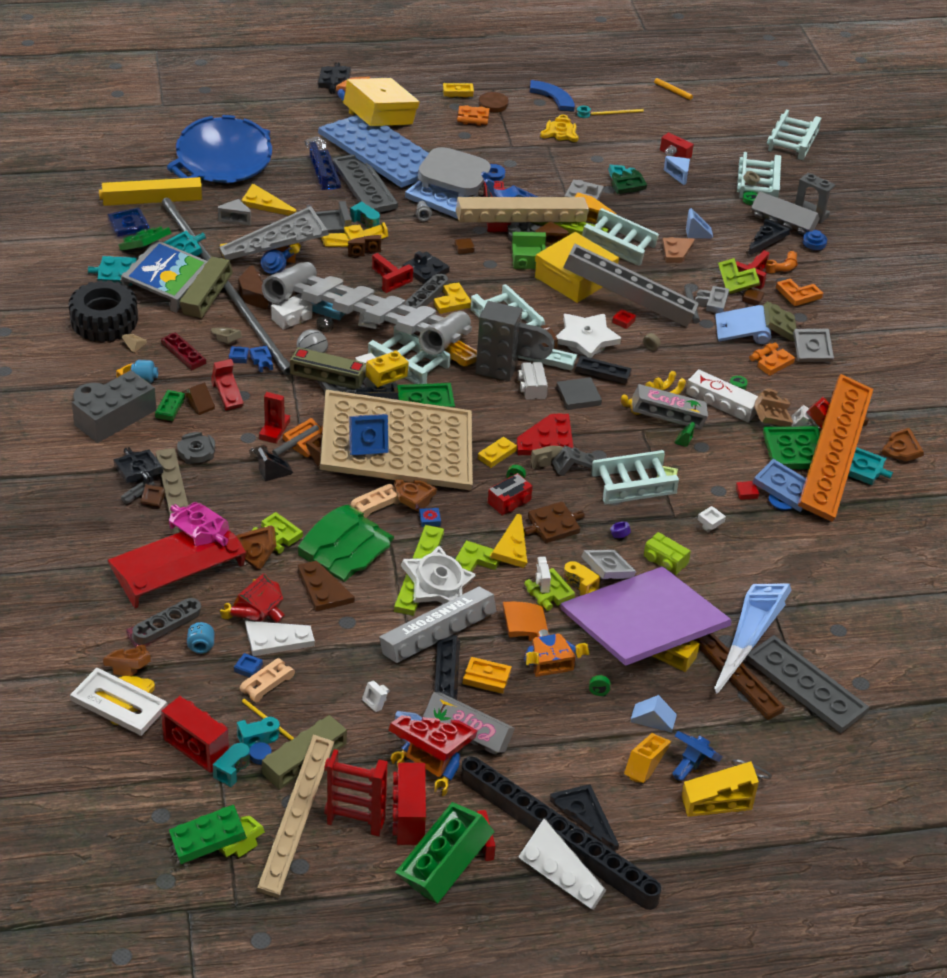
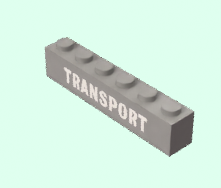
M479 586L379 636L383 655L398 663L437 643L439 640L497 612L494 594Z

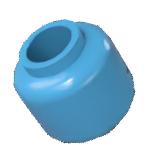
M137 360L131 366V370L149 384L154 381V378H158V367H155L153 361Z
M203 622L191 625L187 633L188 648L200 654L206 653L213 648L215 639L213 627Z

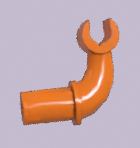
M795 251L788 252L784 263L767 260L766 272L775 273L776 271L784 272L795 269L798 265L797 253Z

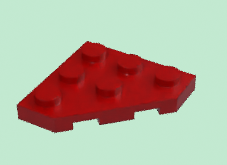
M550 414L518 436L516 442L517 454L532 455V450L548 446H568L573 448L569 414Z
M403 715L391 722L388 730L396 734L398 738L405 739L414 744L416 748L423 749L432 754L434 758L446 761L475 739L478 730L460 720L440 723V720L437 718L422 717V720L418 721L411 720L410 716Z

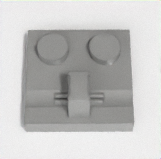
M573 179L564 197H575L579 192L592 196L599 201L604 186Z
M829 329L794 330L798 362L833 361L834 356Z
M584 550L581 556L591 567V571L600 576V579H625L635 576L636 571L615 550Z

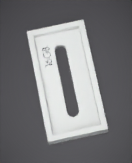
M96 668L70 694L71 701L141 736L161 715V710L167 706L166 701L99 668ZM104 691L106 694L130 706L133 705L134 708L142 711V713L135 714L95 694V692Z

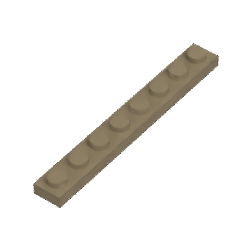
M175 448L156 451V458L163 466L164 473H161L160 476L163 488L166 490L165 498L169 515L174 513L170 510L174 504L180 508L188 506ZM178 527L173 529L174 534L182 531Z

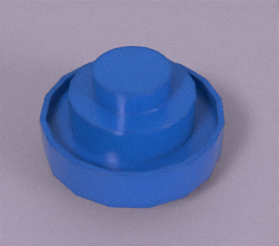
M813 230L804 234L803 244L809 249L821 250L826 247L827 237L820 231Z
M269 250L262 256L261 266L270 275L280 273L286 266V258L278 250Z

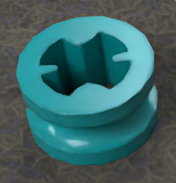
M584 105L577 107L578 117H590V107Z

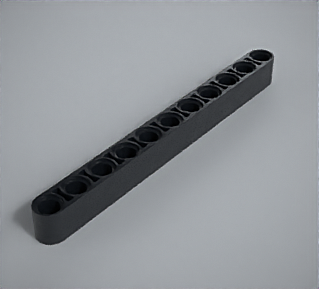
M469 756L463 759L461 781L466 786L534 833L543 819L547 820L590 872L642 908L652 910L658 906L662 887L657 880L479 758Z

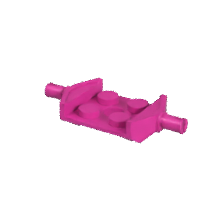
M197 502L182 508L176 504L171 506L170 510L174 512L171 513L169 518L171 529L178 527L194 538L196 546L218 542L222 546L227 545L228 538L224 537V534L229 530L227 520Z

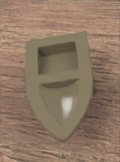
M225 327L211 329L212 333L216 335L217 340L225 342V344H232L235 340L242 337L240 330Z
M548 446L532 450L531 466L533 469L551 465V461L554 460L563 447Z

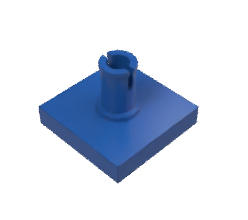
M387 414L349 416L351 455L389 453Z

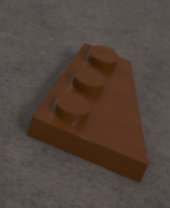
M318 561L298 565L299 575L316 612L355 603V597Z

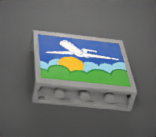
M157 240L148 246L144 254H141L135 263L131 264L128 271L122 274L120 281L123 286L129 287V284L133 283L170 299V310L177 313L181 308V298L208 261Z

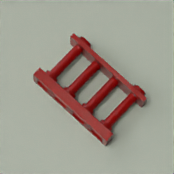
M334 749L331 758L326 759L324 771L327 772V802L324 809V814L327 815V825H332L335 815L368 822V825H371V835L380 837L386 820L388 761L378 760L376 768L370 770L339 763V750ZM338 772L367 778L372 783L367 784L338 777ZM338 787L368 793L371 798L338 792ZM338 801L366 807L371 812L367 813L338 806Z

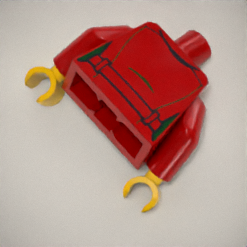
M263 573L256 580L253 579V582L237 596L233 603L234 606L231 607L230 603L224 604L225 610H220L221 617L223 619H230L232 616L256 622H263L269 616L275 623H279L285 616L278 609L283 601L279 583L270 580Z

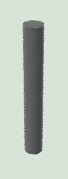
M685 288L686 297L694 300L691 288ZM697 309L692 317L695 324L700 322Z
M315 425L272 450V453L279 456L294 447L300 440L319 430V427Z

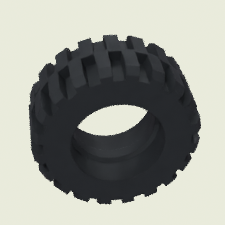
M102 280L95 283L89 282L87 285L80 286L79 290L76 289L69 299L71 327L84 339L88 338L93 342H112L115 339H122L123 335L130 334L137 326L138 310L135 294L129 287L123 286L119 282L114 283L109 280L107 282Z

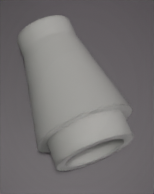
M420 201L417 204L416 217L421 221H427L431 217L432 211L426 202Z

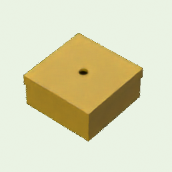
M392 78L347 79L343 103L369 126L413 124L420 101Z
M574 232L536 254L535 278L578 303L603 287L563 268L574 244L617 264L619 257Z

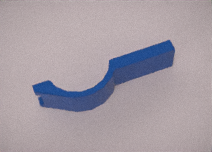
M484 171L481 173L493 197H538L514 185L505 190L494 189V181L490 180L491 175Z

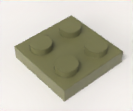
M767 301L763 306L766 327L794 342L793 332L797 329L795 316L791 312L784 311L778 305Z

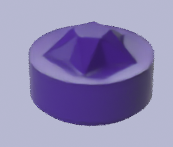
M617 522L610 528L614 538L625 537L631 532L630 525L627 522Z

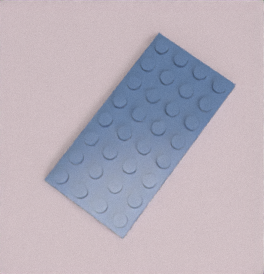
M358 115L326 124L318 129L320 135L349 154H354L355 158L364 164L368 163L375 171L400 187L419 181L417 180L419 166L429 154L420 146L415 145L388 126H369Z

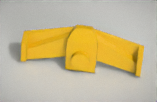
M384 222L381 225L363 230L360 225H351L344 227V233H329V235L323 236L321 239L325 247H348V241L358 237L381 235V239L387 238L388 229Z

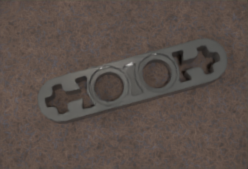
M444 274L434 275L405 301V305L416 309L420 306H427L443 291V286L448 285V277Z
M188 598L136 624L132 631V640L137 644H146L193 620L200 614L201 603L195 598ZM177 614L180 618L172 619L170 615ZM159 622L163 624L164 627L157 628L153 624Z

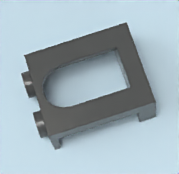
M807 173L799 180L795 204L817 212L820 218L818 222L822 223L829 217L830 211L826 210L830 191L836 185L814 174ZM808 187H813L818 191L819 199L817 205L804 200Z

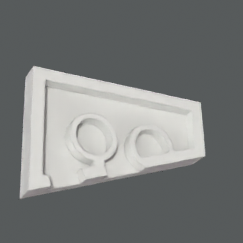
M245 621L253 656L315 646L311 626Z

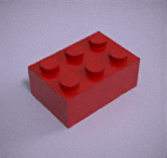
M179 696L161 710L163 739L209 773H212L213 764L229 749L228 729L223 723H219L211 718L207 712L197 708L193 702Z
M398 762V772H393V785H397L393 786V803L397 804H393L392 836H397V845H418L425 836V763Z

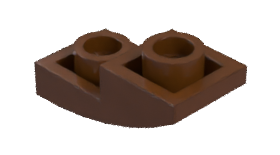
M381 235L363 236L349 240L348 257L365 256V252H381Z

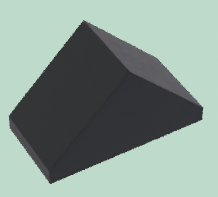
M262 447L258 449L259 471L265 482L293 473L285 459Z

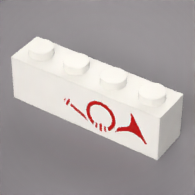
M699 369L688 380L686 394L693 398L707 402V404L748 423L757 414L754 403L758 396Z

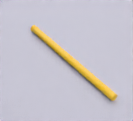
M644 110L591 112V115L644 112Z
M246 699L242 700V703H244L247 707L253 710L261 718L264 719L267 717L260 710H258L251 703H249ZM279 727L280 733H282L289 740L294 739L293 736H291L288 732Z

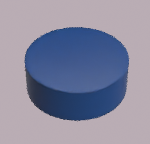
M255 743L250 747V760L255 764L261 765L265 756L272 753L271 747L266 743Z

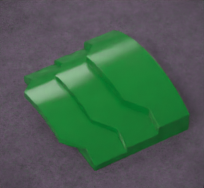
M344 505L334 509L314 525L298 546V555L309 562L318 561L331 575L345 582L357 571L366 569L377 556L390 548V542L394 540V536L379 528V525L365 518L364 513L350 505Z

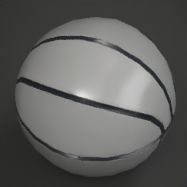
M310 329L304 331L298 337L296 347L326 353L328 341L322 332Z

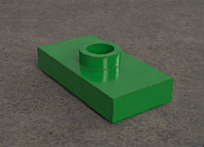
M167 390L155 412V418L173 421L185 399V393Z

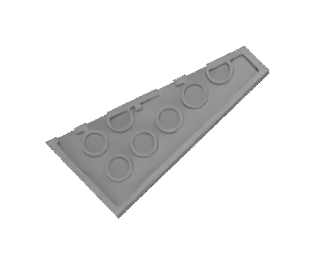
M310 206L219 248L224 258L230 260L327 236L329 233Z

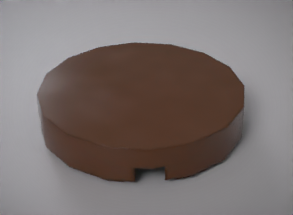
M487 92L479 97V106L490 108L489 112L504 111L509 105L508 97L502 93Z

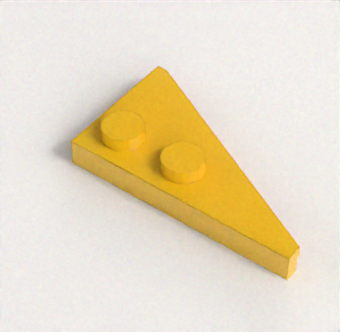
M255 184L251 185L241 200L249 208L287 216L296 213L295 208Z
M517 514L490 554V558L522 568L526 566L528 562L522 515Z

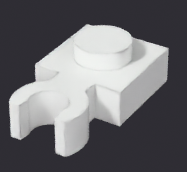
M538 557L536 584L540 585L541 593H548L551 581L546 557Z

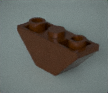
M253 265L249 266L238 278L239 294L244 303L268 309L269 301L262 292L263 281H261L259 271L256 272Z

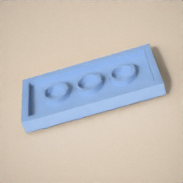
M420 180L405 192V198L418 203L424 201L428 207L458 218L456 204L459 192L432 184L427 189L422 187L423 183Z

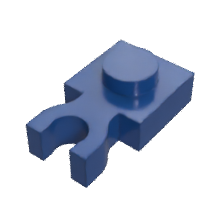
M267 346L250 348L254 365L259 364L260 372H263V367L273 370L272 356Z

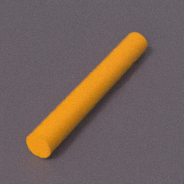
M656 78L654 81L655 84L688 100L693 98L692 94L661 79Z

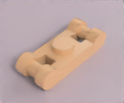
M388 484L353 499L351 506L364 513V517L367 518L370 513L393 503L399 504L400 501L398 500L395 487L392 484Z
M277 658L245 680L240 686V691L250 695V699L257 703L262 699L263 695L284 680H290L294 676L295 670L290 666H285V662Z

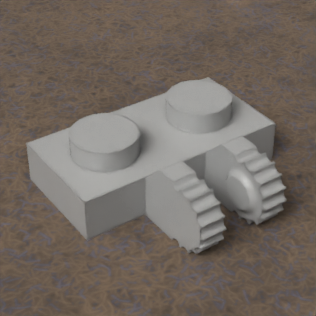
M713 286L711 291L699 290L695 301L702 307L707 305L706 311L721 313L724 311L729 289Z

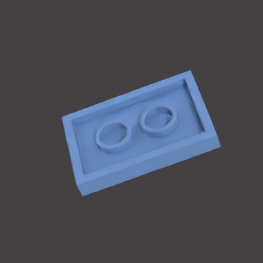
M772 459L754 477L753 483L799 512L803 510V508L798 506L806 478Z

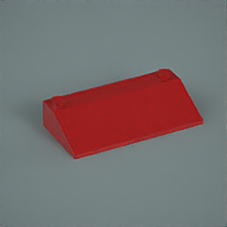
M230 530L224 534V537L228 538V543L225 546L218 542L196 546L194 538L181 531L108 559V563L135 609L138 608L141 595L234 558L240 567L244 566L246 551L238 538Z

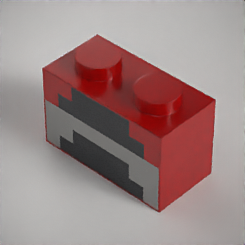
M517 473L489 488L488 504L503 516L515 508L528 503L532 498L533 486Z

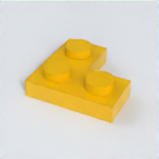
M460 283L444 285L443 292L446 296L434 298L433 302L439 314L471 308V300Z

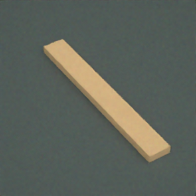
M313 734L258 884V892L279 898L323 776L326 759L330 756L334 741Z

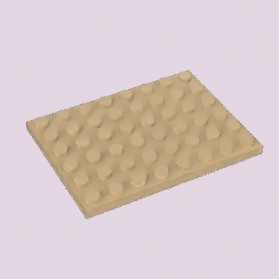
M326 390L320 470L392 480L401 479L405 482L420 480L429 485L471 490L473 485L471 410ZM387 414L389 453L351 455L349 416Z

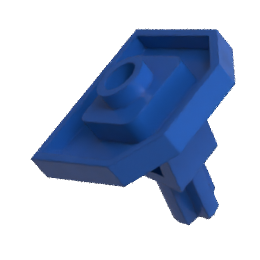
M677 731L675 737L688 744L683 753V760L672 775L677 781H683L692 769L696 770L706 756L720 762L723 756L715 752L714 748L709 746L710 741L700 735L698 738L690 737L685 733Z

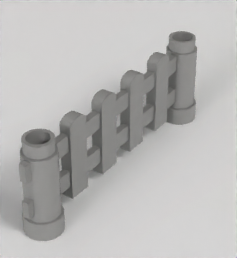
M309 262L298 263L280 273H275L267 277L262 284L264 297L272 303H280L288 299L291 294L299 292L302 293L301 299L315 304L326 301L333 304L332 309L346 314L357 311L364 314V320L381 324L384 321L396 324L395 330L410 335L419 331L421 332L419 344L426 353L431 355L441 353L452 342L456 343L462 335H467L472 331L470 317L463 311L453 312L445 318L435 315L436 310L431 307L420 306L416 309L404 305L405 300L396 296H389L386 299L373 295L374 290L368 287L358 286L353 289L344 286L343 280L337 277L329 276L325 279L316 277V268Z

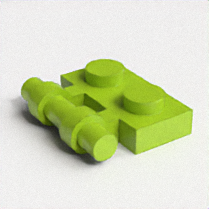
M277 512L261 521L262 528L267 526L275 527L277 546L273 551L282 553L284 547L280 544L284 543L289 547L303 537L302 530Z
M554 568L549 569L551 581L548 593L542 594L540 585H537L536 582L533 583L530 579L524 583L527 587V592L537 599V603L547 611L553 608V605L550 603L551 601L560 605V603L575 598V592Z

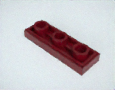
M176 332L161 338V344L191 371L206 364V358Z

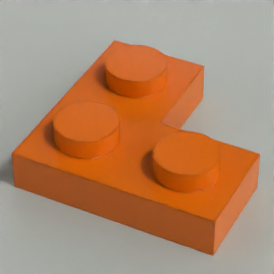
M791 278L776 283V289L793 306L805 304L823 297V292L815 284L799 287Z

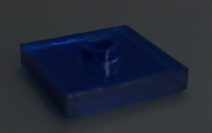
M139 207L107 214L117 237L150 229V225Z

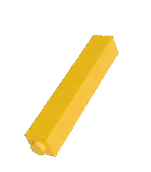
M198 177L102 183L99 197L103 199L104 206L161 203L164 198H170L172 202L202 200L201 180Z

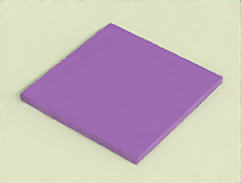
M663 566L560 603L561 610L625 666L731 626V619Z

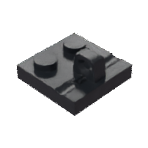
M421 251L416 252L413 259L402 264V267L411 265L413 267V277L423 284L436 274L445 275L450 272V266L427 251L424 253Z

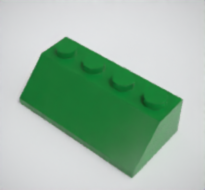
M451 802L395 873L422 896L439 903L495 831L483 815Z

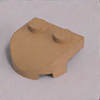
M764 389L754 403L759 419L763 423L790 427L793 424L787 411L791 405L786 398L782 400L778 397L777 391Z

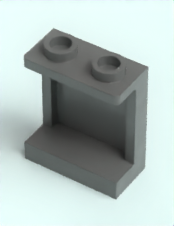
M339 201V210L315 212L328 230V233H344V227L351 226V217L345 201Z

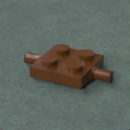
M563 501L534 509L528 512V518L532 522V526L523 528L524 534L527 536L537 533L545 544L579 534L581 528L576 520L585 518L583 510L575 513L570 512Z

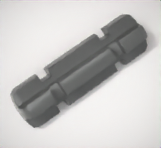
M145 480L121 496L124 504H129L143 494L147 484ZM153 481L152 483L149 482V484H147V485H152V486H154L155 483H154V481Z

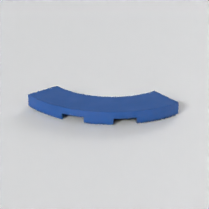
M531 80V93L553 97L560 111H574V101L567 92L555 85Z

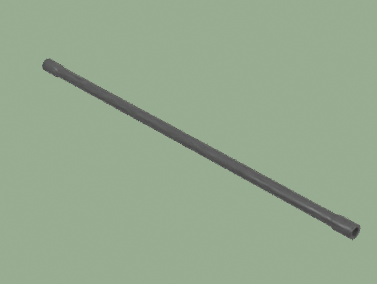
M164 198L162 205L170 213L183 232L187 231L195 237L196 235L180 215L171 199ZM198 242L203 252L199 255L202 259L208 261L211 258L210 254L202 243ZM227 281L223 287L263 344L268 347L270 354L276 360L285 375H290V363L284 358L234 287Z

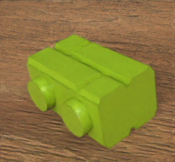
M657 532L653 538L646 542L643 556L648 561L654 562L661 567L663 566L671 573L677 575L688 565L691 551Z

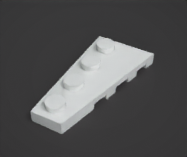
M543 819L519 855V858L594 910L606 889L567 846L559 834L555 832L547 820Z

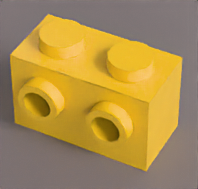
M396 350L368 360L366 362L365 376L377 387L407 377L409 362Z
M692 640L652 656L686 672L697 658L700 643Z

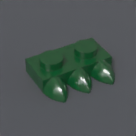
M636 169L632 170V176L627 171L622 172V177L615 172L612 174L611 184L617 194L646 190L647 183L642 174Z

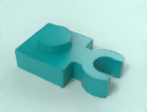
M610 164L608 171L611 178L613 172L622 177L623 171H627L632 176V170L635 168L626 169L622 165Z

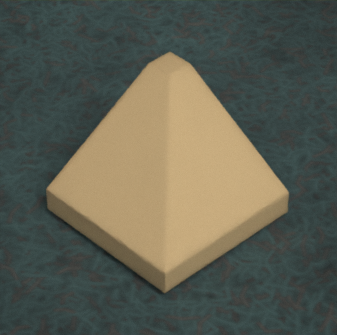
M134 334L122 336L132 352L138 351L147 343L146 339Z

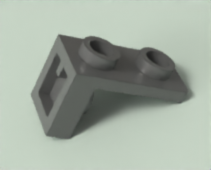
M564 446L552 462L557 473L564 476L574 462L592 468V462L596 458L589 452L585 453L575 447Z

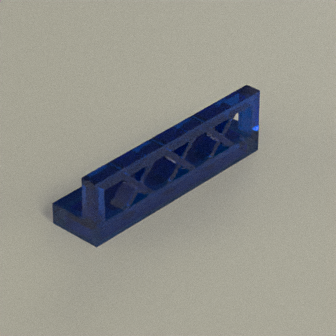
M316 141L309 142V155L322 190L341 188V183L328 149L319 150Z

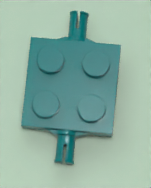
M184 231L163 243L197 256L203 253L198 242L206 239V236L202 232L194 237L187 231Z
M102 256L101 264L98 267L88 266V274H98L97 281L107 282L109 280L122 284L120 281L122 274L128 271L131 264L137 261V258Z
M856 447L848 476L873 485L876 478L880 475L891 479L893 472L883 468L886 458Z

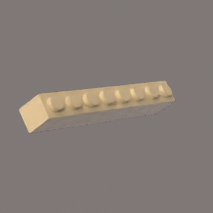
M458 197L456 204V214L459 222H586L589 210L584 197Z

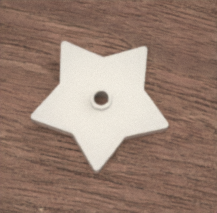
M564 314L565 329L556 336L558 344L568 346L572 351L586 355L588 358H592L594 354L600 353L606 346L617 345L621 342V337L607 328L605 314L587 318Z
M440 546L422 559H403L401 567L414 582L413 601L415 603L438 601L445 604L461 596L462 589L472 582L475 577L474 573L463 569L455 559L446 555Z

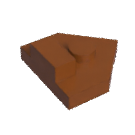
M907 428L891 434L888 443L882 449V455L909 461L924 456V451L911 429Z
M396 479L394 483L398 500L418 512L419 509H424L429 505L430 499L437 492L435 487L420 480L404 482L401 479Z
M267 526L236 535L246 551L245 559L257 568L262 569L277 546L275 527Z
M138 645L136 648L126 650L125 652L124 649L115 650L103 658L104 666L113 667L114 675L133 676L137 673V669L151 662L150 653L146 651L145 645Z

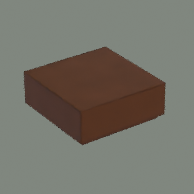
M471 238L455 240L454 245L458 254L473 253L475 251Z
M749 288L744 294L742 301L757 306L762 301L765 292Z
M146 484L140 501L141 504L160 508L166 491L165 488Z

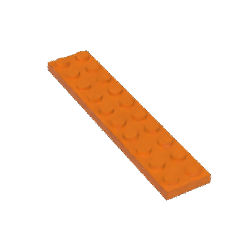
M842 374L837 379L798 503L799 507L831 522L836 518L873 393L872 388Z

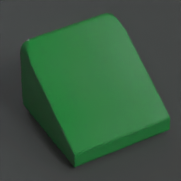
M691 422L678 434L674 442L675 444L684 447L689 445L693 438L695 422Z

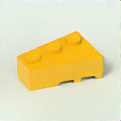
M752 761L685 781L681 797L687 816L752 810L759 781Z

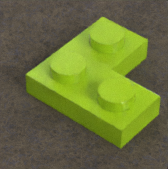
M734 258L718 263L725 288L729 289V294L760 285L755 268L738 272Z
M467 540L455 559L463 569L473 572L476 565L496 570L500 563L499 560L490 558V554L494 549Z

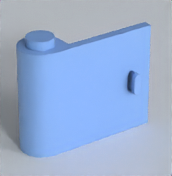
M762 305L716 313L719 342L753 335L755 342L758 344H766L771 339V332L766 327L764 307Z

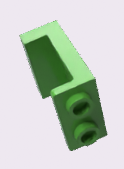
M546 232L512 233L514 269H536V254L546 249Z

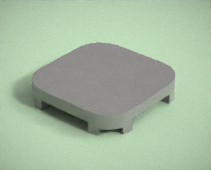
M438 147L431 150L419 166L417 180H420L423 183L422 187L427 189L432 184L459 192L458 197L471 195L476 197L484 183L481 173L484 171L490 174L491 165L483 158L451 148Z

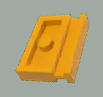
M461 341L452 342L444 350L450 354L451 359L458 362L461 366H468L477 360V350Z
M471 657L463 677V684L503 694L512 666Z

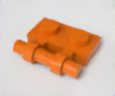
M468 105L459 106L457 122L466 125L468 123L477 124V126L482 124L488 125L490 108L470 107Z
M776 342L765 345L763 349H757L749 356L752 362L757 360V367L769 376L788 367L795 361V357L784 349L777 351L776 349L779 346Z

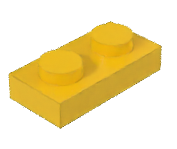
M443 83V94L447 97H474L473 83Z
M502 437L479 452L478 460L492 468L515 453L517 445Z

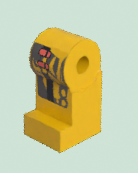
M571 561L566 563L564 567V581L578 588L580 596L599 590L600 576L584 565Z

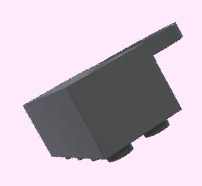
M487 301L479 317L476 374L510 382L518 365V356L539 360L547 358L554 348V339L543 328L521 323L522 308ZM541 343H546L549 347H544Z
M132 370L105 385L86 383L79 386L73 393L72 410L74 425L97 443L156 411L155 387Z

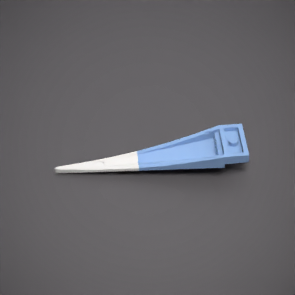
M753 584L745 596L730 652L715 686L716 693H719L786 605L785 600L792 591L790 584Z

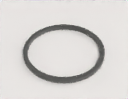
M733 759L731 762L734 766H737L735 762L743 764L747 763L745 761ZM753 765L754 768L768 775L763 776L756 774L757 777L764 779L772 778V775L769 772L756 765Z

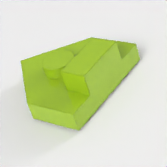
M251 816L241 817L240 821L247 838L218 850L226 857L233 853L237 857H241L258 845L255 838L265 833L263 826Z

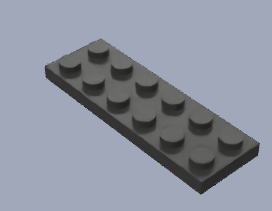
M354 154L333 158V165L359 203L362 201L377 212L398 209L397 201L371 165L368 163L364 164L355 158Z
M775 635L753 649L746 656V661L840 733L869 711L868 705Z

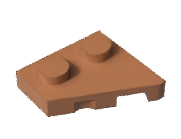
M663 238L662 245L666 263H682L685 256L688 255L690 247L694 245V238Z

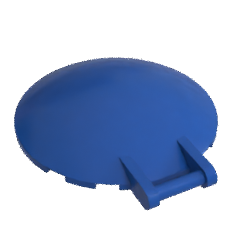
M222 115L219 118H213V116L205 117L191 123L181 132V136L177 139L176 143L178 159L169 163L167 170L179 178L200 177L201 181L229 183L246 180L260 173L268 165L272 156L270 137L263 128L245 118L244 120L236 119L232 115ZM184 167L192 175L188 177L179 169Z

